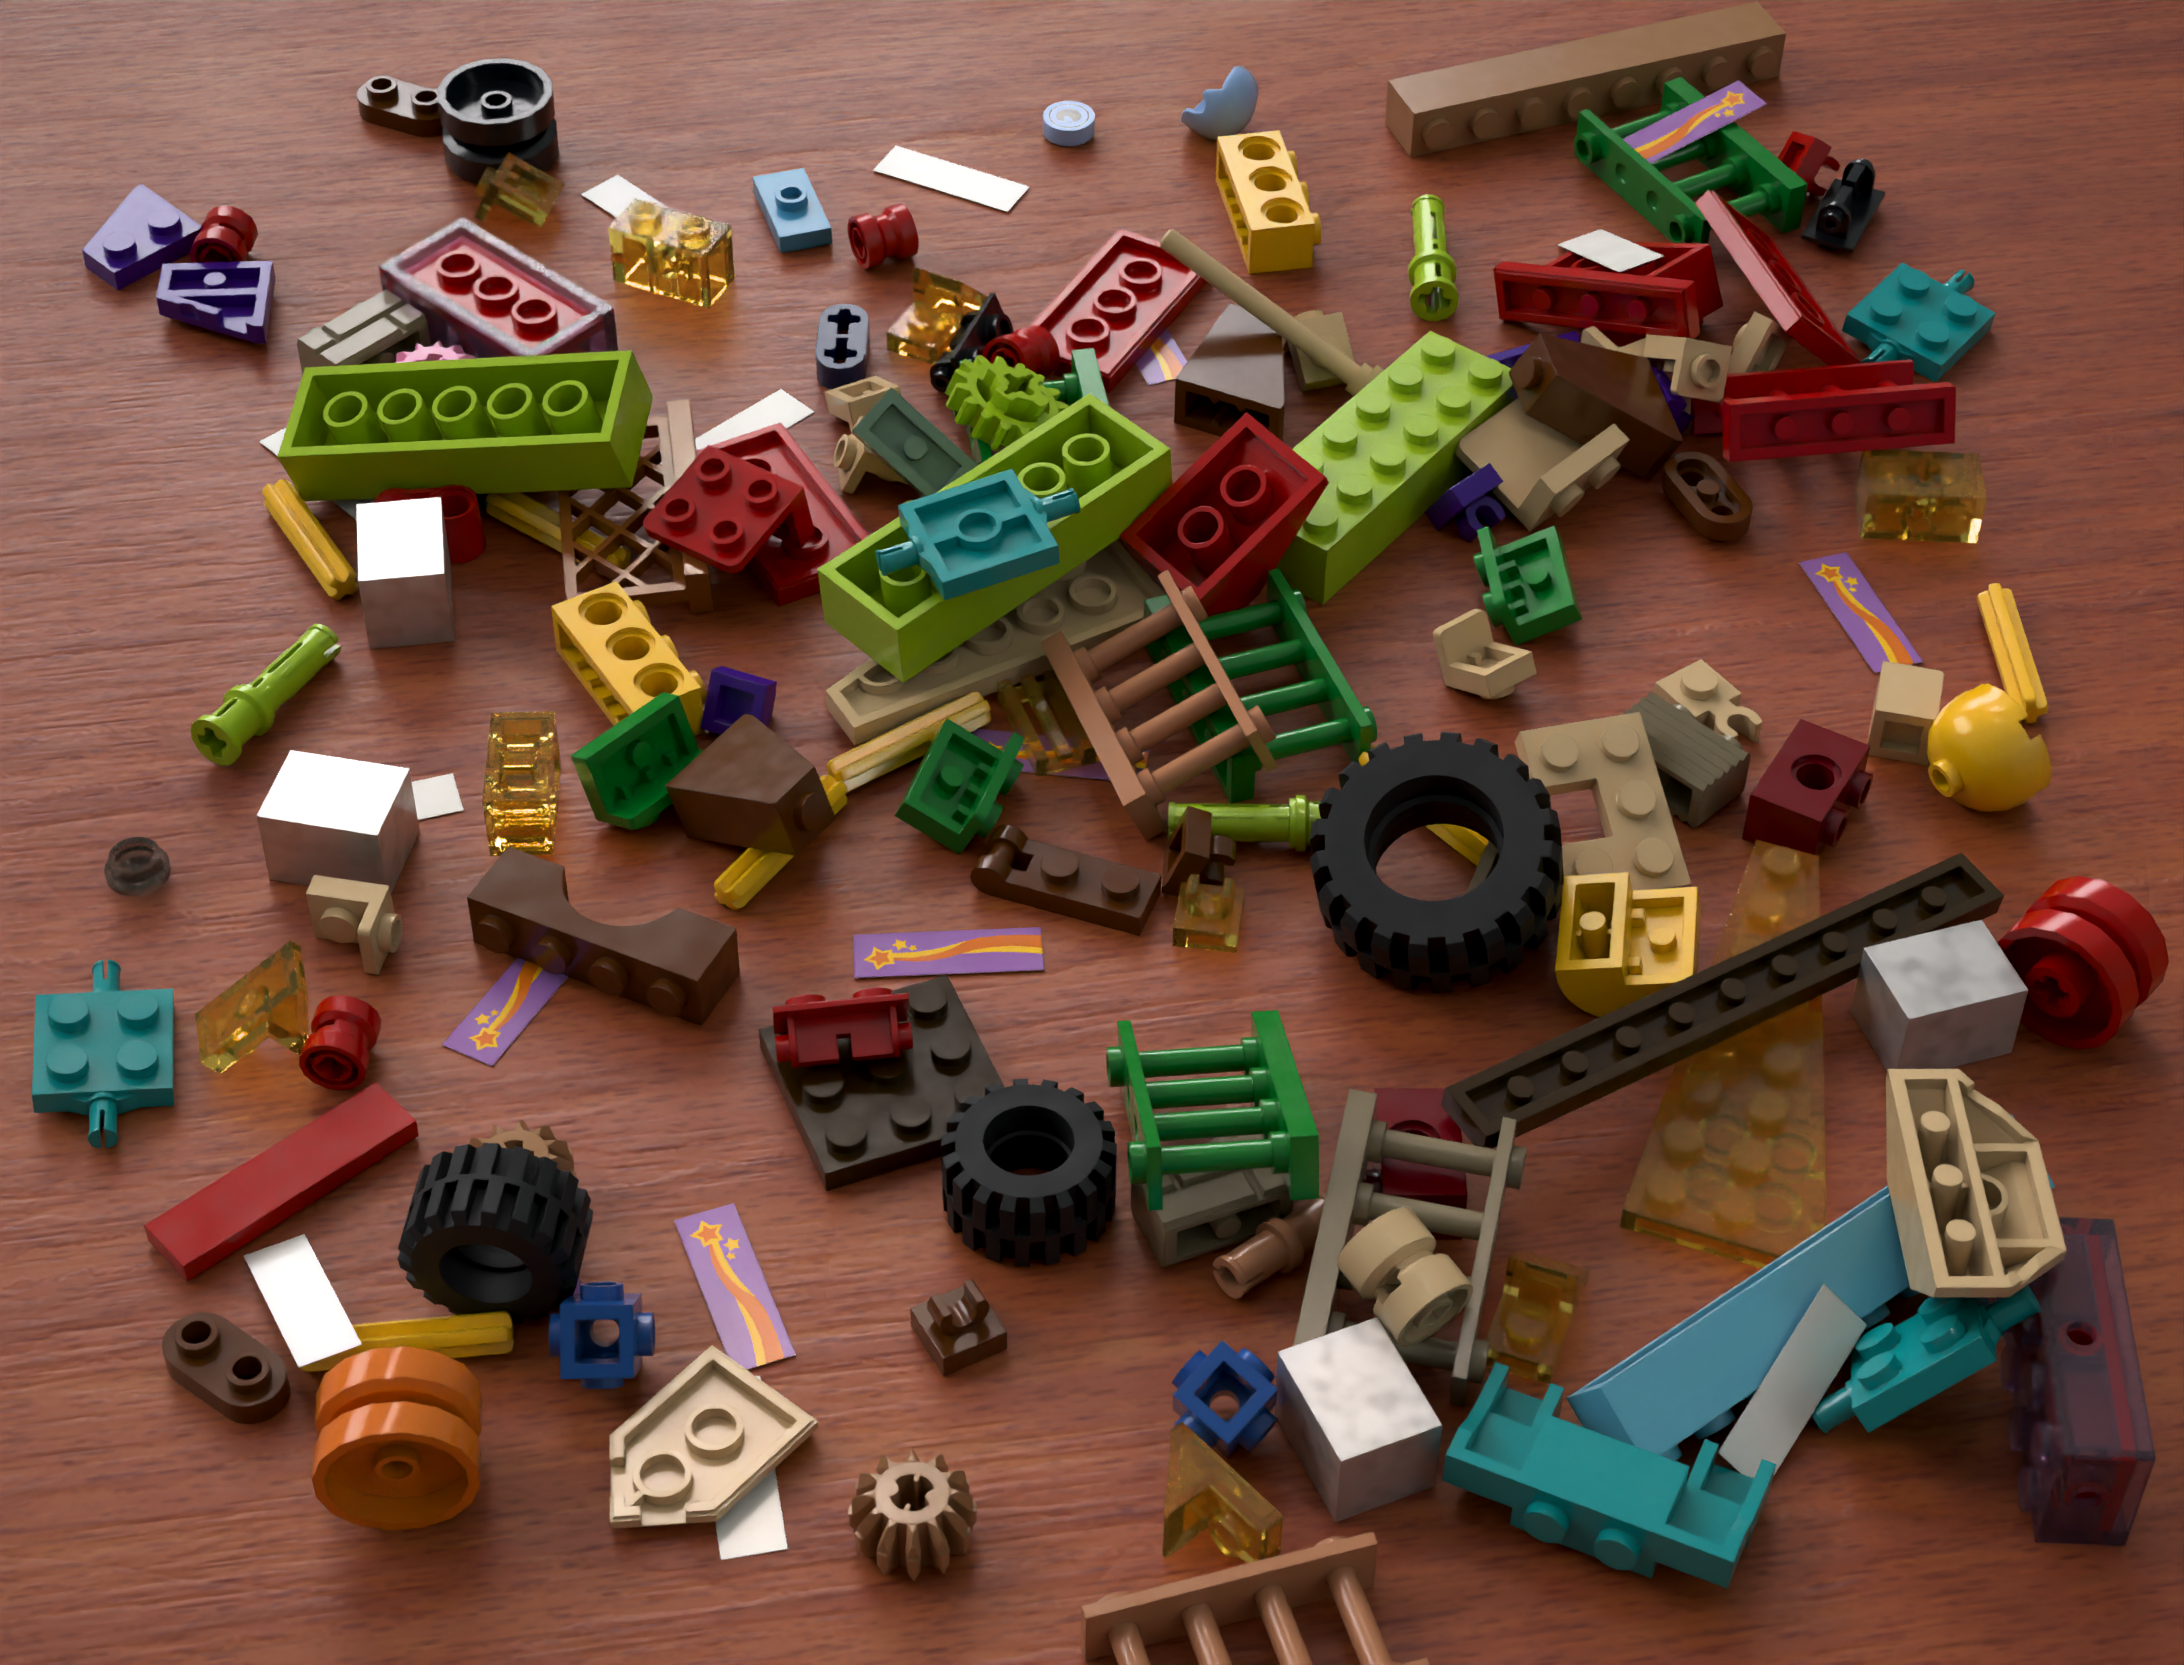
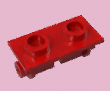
M875 987L860 990L854 993L853 998L826 1001L822 995L805 994L789 998L785 1001V1005L772 1006L774 1034L788 1033V1035L775 1036L777 1063L791 1062V1068L839 1063L837 1039L850 1038L853 1062L900 1057V1050L913 1049L911 1022L898 1023L908 1021L909 993L893 994L891 989Z

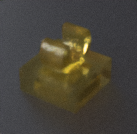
M1191 874L1187 882H1181L1173 925L1172 946L1237 953L1244 911L1245 889L1236 888L1234 880L1230 878L1224 879L1223 886L1199 884V875Z

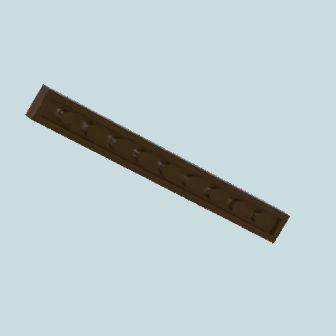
M1959 853L1445 1088L1441 1106L1475 1146L1493 1149L1498 1145L1503 1117L1517 1119L1515 1138L1857 979L1865 947L1983 920L1998 912L2004 895L1963 853Z

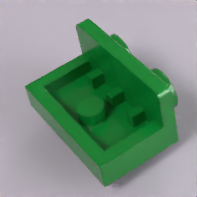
M1555 525L1499 547L1489 526L1477 530L1482 552L1473 555L1474 562L1486 588L1490 587L1491 590L1482 594L1483 602L1494 627L1504 624L1515 646L1583 620L1564 543Z
M662 692L572 754L571 759L596 820L630 830H637L656 822L661 815L660 812L673 804L665 785L704 750L698 748L679 696Z
M946 718L927 750L895 817L956 853L961 854L975 834L985 839L997 822L1004 806L995 802L998 793L1003 796L1008 794L1022 771L1024 764L1015 758L1025 738L1013 732L1001 750Z

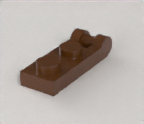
M1005 824L995 828L987 843L989 854L983 855L978 859L970 876L973 885L987 895L1140 936L1161 893V874L1031 840L1020 829ZM1011 867L1018 868V869H1022V870H1025L1026 872H1022V871H1019V870H1015V869H1012Z

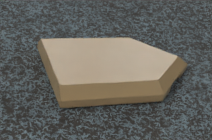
M711 1345L610 1435V1528L718 1521L819 1428L818 1421Z

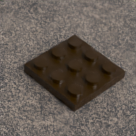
M947 975L893 990V994L909 993L908 1021L898 1023L911 1022L913 1049L900 1050V1057L853 1062L850 1038L837 1039L839 1063L791 1068V1062L777 1063L775 1036L788 1035V1033L774 1034L773 1025L759 1029L760 1048L826 1191L941 1157L942 1134L947 1133V1121L952 1113H962V1102L972 1094L981 1098L984 1097L985 1087L996 1083L1005 1088Z

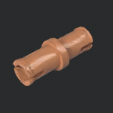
M1319 1193V1199H1310V1201L1282 1219L1270 1217L1256 1228L1254 1237L1226 1255L1216 1258L1213 1261V1266L1217 1269L1213 1270V1273L1222 1290L1230 1297L1238 1299L1276 1272L1289 1273L1303 1263L1304 1254L1315 1248L1326 1193Z

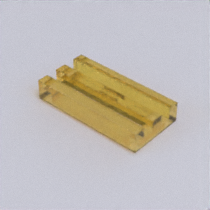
M1054 669L1044 671V681L1036 682L1032 674L1021 676V686L1013 687L1009 679L997 682L998 700L1014 732L1025 738L1022 748L1036 776L1096 763V751ZM1047 697L1075 750L1073 753L1045 700ZM1021 703H1030L1040 723V728L1056 755L1055 757L1048 758Z

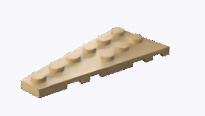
M1116 540L904 683L870 658L826 690L827 710L853 744L858 745L883 735L971 691L979 692L983 697L1054 670L1040 644L1041 641L1062 631L1074 651L1083 646L1088 651L1143 620L1144 600L1162 596L1165 593L1121 543Z

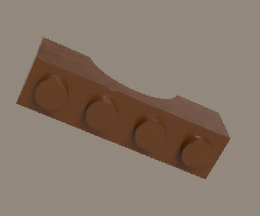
M507 847L467 897L475 943L483 945L492 952L505 953L539 965L549 973L564 974L575 980L597 987L606 994L619 995L654 1008L665 1016L678 1017L700 1026L703 1025L740 974L736 928L681 908H677L657 920L639 925L613 926L595 922L578 913L569 904L564 866L511 847Z

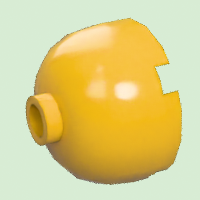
M1987 683L1980 684L1974 689L1961 693L1940 711L1928 731L1927 755L1930 762L1928 773L1931 782L1945 797H1952L1958 803L1978 812L2010 810L2033 798L2038 792L2045 789L2051 781L2052 766L2047 747L2041 735L2039 734L2033 739H2029L2025 729L2019 723L2027 718L2028 714L2005 691Z

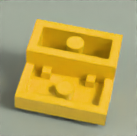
M1629 872L1564 876L1555 967L1557 981L1564 995L1583 1011L1597 1017H1602L1696 974L1698 970L1701 916L1698 887L1632 890Z

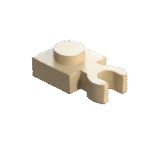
M1702 659L1655 682L1654 693L1672 705H1683L1693 714L1697 721L1719 735H1729L1738 740L1737 732H1739L1752 742L1759 740L1762 727L1760 716L1749 708L1741 707L1742 693Z

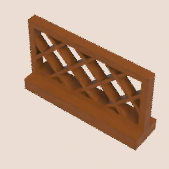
M690 399L666 401L668 415L648 418L644 439L659 437L660 443L644 458L639 455L632 487L599 489L604 494L590 507L572 498L579 490L558 491L566 600L586 593H579L578 585L596 570L613 580L611 583L617 581L632 601L639 600L644 606L688 601L690 615L714 612L709 564L657 540L651 545L634 535L643 526L644 518L697 458ZM661 462H662V468H660L659 466H657V465L660 464ZM645 476L663 486L648 501L630 491ZM618 501L636 511L621 526L603 516ZM591 526L609 536L594 551L575 542ZM622 545L640 554L625 570L606 560L609 554H613ZM669 549L671 551V556L666 553ZM576 559L581 561L578 565L576 564ZM655 563L672 573L674 582L648 585L638 578Z

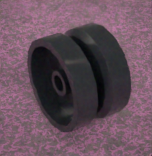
M509 58L482 59L455 69L446 75L438 86L437 100L440 123L443 126L445 161L455 175L471 183L489 186L515 185L537 178L553 166L559 156L556 119L554 118L555 106L552 80L543 69L526 61Z

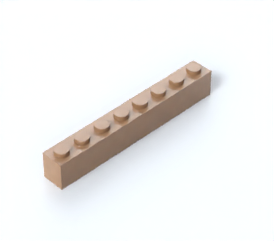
M1756 1L1388 80L1385 124L1410 157L1578 121L1579 111L1589 109L1596 116L1660 103L1662 102L1664 83L1679 77L1686 80L1700 93L1722 89L1738 80L1743 84L1779 77L1786 32Z

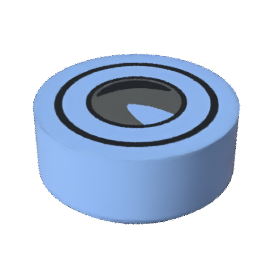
M1061 101L1048 106L1043 113V134L1054 144L1068 147L1078 146L1089 141L1094 135L1095 114L1086 104L1076 101Z

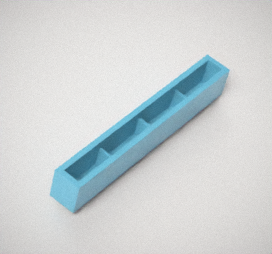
M2048 1175L2050 1187L2053 1189L2056 1186ZM1888 1185L1567 1397L1566 1399L1582 1426L1676 1461L1682 1456V1452L1677 1445L1693 1433L1698 1440L1716 1433L1735 1420L1736 1417L1730 1409L1746 1397L1750 1402L1823 1284L1867 1324L1865 1329L1890 1314V1310L1885 1302L1900 1293L1903 1299H1907L1920 1293L1910 1289Z

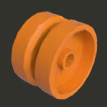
M407 1346L376 1348L345 1358L324 1375L316 1394L315 1426L318 1439L313 1448L312 1482L316 1498L333 1515L358 1526L384 1530L417 1529L449 1520L472 1504L481 1486V1450L478 1437L482 1431V1395L479 1380L463 1363L437 1351Z

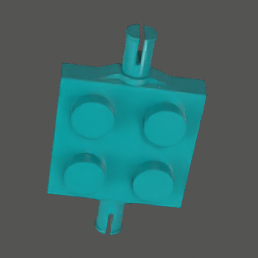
M1901 263L1847 313L1842 331L1865 343L1873 351L1861 363L1912 360L1914 361V371L1937 382L1991 329L1996 313L1965 295L1975 284L1971 273L1968 272L1964 277L1966 270L1956 271L1946 283L1941 284L1930 278L1926 273Z
M1013 469L1006 470L898 505L900 524L907 534L909 541L883 550H876V561L883 576L918 565L930 575L945 601L1059 564V546L1048 529L1047 522L1080 513L1079 499L1073 488L1039 499L1023 488Z
M99 960L92 966V992L40 994L35 997L32 1101L34 1113L70 1111L89 1115V1144L96 1148H102V1128L104 1127L106 1148H110L118 1142L117 1114L142 1107L174 1106L175 1006L173 988L120 991V965L116 961L108 960L107 979H105L103 960Z
M2028 1285L2012 1296L2002 1297L1993 1303H1990L1987 1297L1934 1298L1930 1296L1920 1305L1918 1314L1895 1327L1891 1323L1879 1325L1860 1338L1855 1346L1856 1349L1851 1351V1379L1845 1383L1844 1388L1822 1399L1812 1413V1417L1824 1433L1829 1432L1830 1429L1855 1415L1868 1433L1997 1361L1996 1344L2000 1337L2004 1336V1331L2033 1314L2042 1311L2037 1298Z

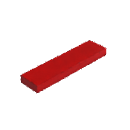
M1503 261L1493 268L1499 319L1579 329L1595 326L1599 331L1639 336L1660 335L1694 339L1700 334L1695 281Z
M375 1082L145 1224L147 1239L188 1282L418 1137L416 1120Z

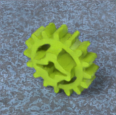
M977 355L973 363L966 359L963 360L959 369L955 370L945 391L949 395L946 407L958 411L954 421L960 425H970L973 428L970 436L974 439H980L990 445L991 449L995 451L1001 445L1009 446L1069 407V405L1057 401L1061 394L1058 389L1046 388L1042 385L1045 379L1044 376L1041 374L1037 375L1028 368L1025 369V365L1018 363L1015 368L1009 367L1005 360L999 356L996 357L993 364L982 355Z

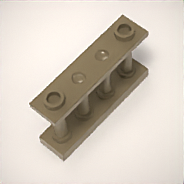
M1349 1089L1293 1346L1359 1324L1347 1321V1313L1336 1311L1341 1289L1354 1290V1287L1338 1268L1336 1262L1339 1254L1352 1239L1355 1225L1367 1226L1369 1220L1373 1221L1391 1210L1401 1207L1411 1208L1430 1232L1478 1240L1472 1277L1465 1276L1472 1284L1474 1291L1465 1307L1459 1342L1428 1337L1419 1343L1404 1347L1399 1346L1386 1329L1385 1331L1404 1362L1453 1371L1450 1404L1464 1407L1468 1383L1482 1384L1487 1364L1490 1341L1477 1339L1506 1187L1520 1190L1527 1148L1514 1146L1517 1119L1503 1117L1497 1149L1389 1130L1388 1122L1376 1120L1377 1094ZM1382 1157L1491 1177L1485 1211L1483 1213L1374 1192L1375 1185L1364 1183L1368 1162L1380 1164Z

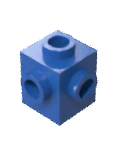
M598 1281L580 1284V1294L568 1296L560 1305V1313H551L549 1321V1351L551 1357H560V1379H581V1387L609 1389L625 1386V1378H635L643 1366V1356H654L655 1316L654 1312H642V1294H624V1283ZM596 1320H614L619 1328L618 1338L612 1342L599 1340L594 1334V1322Z
M1223 1340L1208 1356L1199 1350L1181 1368L1172 1381V1384L1177 1388L1173 1394V1411L1180 1416L1174 1424L1175 1428L1194 1447L1206 1455L1215 1447L1228 1459L1240 1445L1248 1452H1251L1278 1421V1418L1270 1412L1277 1401L1278 1389L1271 1383L1275 1379V1375L1249 1350L1242 1348L1237 1353ZM1219 1396H1229L1237 1402L1239 1410L1232 1418L1223 1420L1210 1409L1213 1400Z

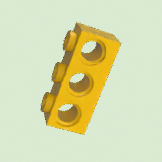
M1280 131L1217 137L1216 183L1249 274L1312 268L1313 246L1320 245L1322 239L1321 222L1317 212H1310L1307 183L1305 181H1298L1295 152L1293 150L1287 151Z
M617 581L551 606L556 651L613 726L662 692L679 696L694 736L705 732L704 729H701L703 706L707 696L703 680L695 670L688 671L679 660L677 650L669 636L666 634L660 636L651 625L648 612L642 602L639 600L632 601Z

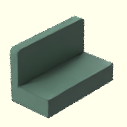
M892 387L852 430V434L922 497L938 492L978 466Z

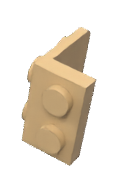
M1517 398L1461 438L1456 449V455L1473 473L1489 463L1493 466L1504 482L1492 493L1531 531L1554 513L1559 517L1566 514L1583 497L1584 491L1589 487L1593 486L1597 490L1606 484L1620 469L1621 464L1616 459L1630 439L1615 424H1612L1583 446L1526 415L1520 399Z

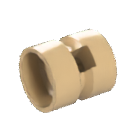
M1408 1207L1391 1210L1361 1229L1343 1248L1336 1262L1340 1271L1362 1299H1377L1373 1308L1375 1316L1378 1317L1399 1346L1404 1347L1421 1342L1447 1325L1469 1302L1474 1291L1472 1284L1449 1255L1433 1254L1436 1247L1435 1238L1414 1211Z

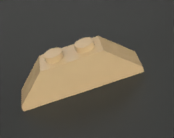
M1888 1069L1886 1076L1887 1183L1910 1289L1934 1298L2010 1297L2063 1261L2067 1249L2039 1141L1999 1104L1974 1090L1975 1083L1960 1069Z

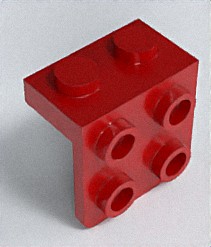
M711 445L706 446L643 520L645 532L649 537L730 574L743 570L771 535L802 549L815 533L804 487Z

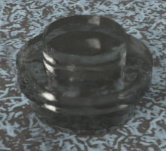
M132 837L120 841L110 850L104 873L108 886L116 893L125 896H142L158 890L167 882L171 874V865L167 853L155 841L145 837Z

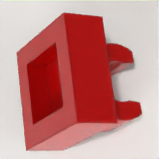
M1796 131L1791 133L1778 156L1781 162L1808 184L1806 192L1817 196H1824L1827 191L1822 186L1817 185L1814 179L1821 166L1837 172L1840 168V164L1835 158L1827 156L1832 148L1831 146L1816 137Z

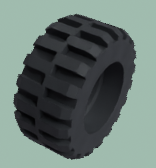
M1442 731L1440 740L1423 741L1422 732L1403 736L1404 745L1390 749L1388 744L1384 742L1368 750L1369 762L1361 766L1357 761L1351 762L1338 775L1341 790L1334 787L1327 789L1318 805L1321 818L1312 822L1310 834L1312 856L1310 857L1320 912L1326 928L1333 929L1335 943L1347 957H1355L1358 954L1361 969L1376 979L1381 978L1388 971L1393 975L1394 986L1411 991L1416 989L1417 982L1431 983L1433 993L1452 992V982L1468 980L1470 987L1475 988L1490 983L1489 971L1500 967L1504 973H1509L1522 964V947L1525 945L1530 950L1537 949L1548 935L1547 920L1549 921L1557 917L1562 901L1561 885L1564 883L1561 828L1557 811L1551 809L1550 794L1542 781L1536 778L1529 780L1528 765L1516 755L1508 754L1503 760L1499 758L1497 744L1482 738H1476L1474 745L1462 743L1461 733ZM1451 824L1468 828L1485 837L1499 852V861L1487 879L1468 893L1448 900L1424 901L1404 896L1389 888L1376 874V866L1380 858L1395 840L1409 831L1427 825Z

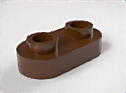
M387 75L372 77L358 89L359 113L365 121L418 137L443 135V126L440 123L437 89L400 81Z
M1686 451L1677 453L1667 460L1662 482L1663 491L1698 533L1715 542H1727L1736 540L1748 532L1753 510L1752 501L1716 459L1701 452Z
M194 1313L179 1319L166 1331L162 1340V1351L170 1376L228 1419L242 1424L260 1423L276 1416L286 1406L290 1397V1384L283 1360L276 1353L224 1317L214 1313ZM258 1374L253 1379L242 1380L246 1375Z

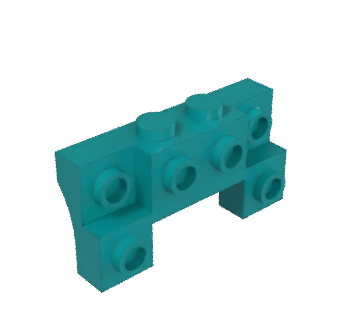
M1495 1362L1473 1409L1465 1421L1458 1427L1445 1454L1443 1482L1512 1507L1510 1525L1527 1531L1531 1536L1540 1541L1559 1543L1594 1556L1611 1568L1631 1570L1652 1578L1657 1564L1661 1563L1728 1589L1744 1547L1747 1548L1770 1493L1776 1464L1762 1459L1755 1477L1751 1478L1716 1465L1715 1461L1719 1444L1705 1439L1687 1480L1689 1466L1560 1419L1564 1394L1563 1387L1550 1383L1543 1401L1506 1388L1509 1366Z

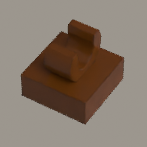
M1187 806L1164 847L1162 893L1186 900L1196 881L1207 887L1220 888L1222 886L1224 864L1233 866L1236 862V842L1225 836H1211L1212 813Z
M972 1279L964 1282L962 1287L941 1296L939 1293L930 1297L929 1301L910 1308L911 1327L943 1377L1007 1349V1331Z

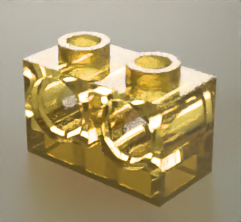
M555 711L491 712L482 798L490 856H501L507 847L531 855H554L562 766Z

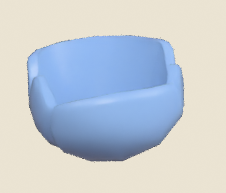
M1243 66L1234 67L1227 76L1222 89H1206L1203 91L1204 99L1194 109H1185L1182 112L1181 122L1200 136L1213 141H1217L1219 136L1235 135L1241 132L1250 122L1256 108L1259 93L1257 80Z

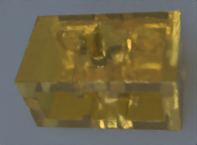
M635 198L608 227L614 281L710 308L735 279L731 225L707 219L701 215H693L658 205L652 201Z
M1904 450L1862 451L1854 490L1860 538L1977 543L1987 501L1979 453Z

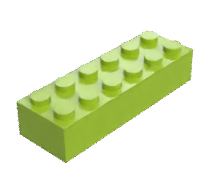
M1429 331L1292 449L1322 473L1329 483L1275 568L1281 570L1291 589H1298L1301 594L1324 605L1420 518L1449 488L1456 485L1471 471L1456 455L1458 443L1465 435L1519 398L1509 375L1510 367L1466 348L1447 337Z
M632 350L305 367L277 457L304 502L375 499L384 490L392 488H439L447 485H463L471 488L476 494L632 487L653 395Z
M1089 393L938 491L941 492L1013 469L1023 488L1039 499L1073 488L1079 499L1080 513L1047 522L1048 529L1059 546V564L944 601L930 575L918 565L890 573L887 576H883L882 571L880 572L875 551L909 541L907 534L900 524V518L897 517L817 569L824 620L829 626L904 683L1119 539V535L1173 484L1171 449Z

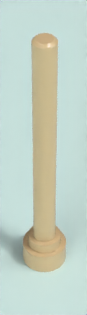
M1169 229L1161 239L1160 247L1345 382L1347 384L1345 390L1351 395L1355 396L1384 371L1378 364L1374 369L1367 363H1364L1362 366L1358 365L1176 230Z

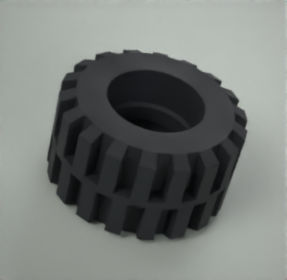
M1028 1078L1014 1079L1013 1086L1003 1088L999 1083L985 1087V1096L982 1098L972 1094L962 1102V1113L953 1112L948 1119L947 1133L942 1134L941 1142L943 1208L947 1212L948 1224L954 1233H963V1244L972 1251L983 1247L986 1249V1258L998 1263L1004 1257L1015 1259V1266L1030 1267V1260L1043 1259L1046 1266L1060 1263V1254L1065 1252L1073 1257L1086 1250V1239L1098 1241L1104 1234L1105 1221L1112 1220L1115 1210L1117 1144L1115 1143V1131L1111 1121H1104V1110L1095 1101L1084 1103L1083 1092L1073 1087L1066 1091L1059 1090L1058 1082L1043 1079L1041 1085L1028 1084ZM1035 1168L1048 1171V1173L1025 1176L1013 1174L1010 1171Z
M483 1143L482 1147H474L470 1144L456 1146L453 1153L442 1151L432 1158L431 1165L425 1164L419 1173L398 1250H400L398 1255L400 1269L407 1271L406 1280L413 1288L425 1291L424 1298L435 1305L442 1304L448 1307V1311L456 1315L506 1311L510 1313L513 1324L523 1323L525 1318L537 1321L549 1317L550 1310L559 1311L561 1303L568 1296L574 1294L593 1218V1210L589 1208L591 1199L587 1191L577 1187L579 1180L570 1171H560L557 1169V1162L546 1156L539 1158L529 1154L530 1150L514 1146V1149L501 1147L499 1143Z

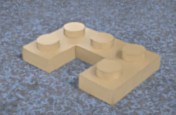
M1640 712L1519 732L1515 745L1519 759L1528 765L1529 780L1532 778L1540 779L1550 796L1588 789L1592 790L1605 838L1563 844L1564 876L1629 872L1632 890L1691 886L1690 877ZM1563 884L1561 885V900H1562Z

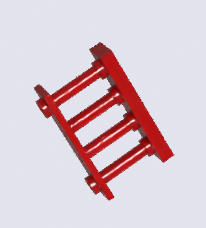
M1912 360L1727 374L1724 395L1719 402L1691 398V415L1693 416L1691 433L1694 435L1723 433V457L1729 462L1955 444L1956 386L1949 382L1914 385V361Z

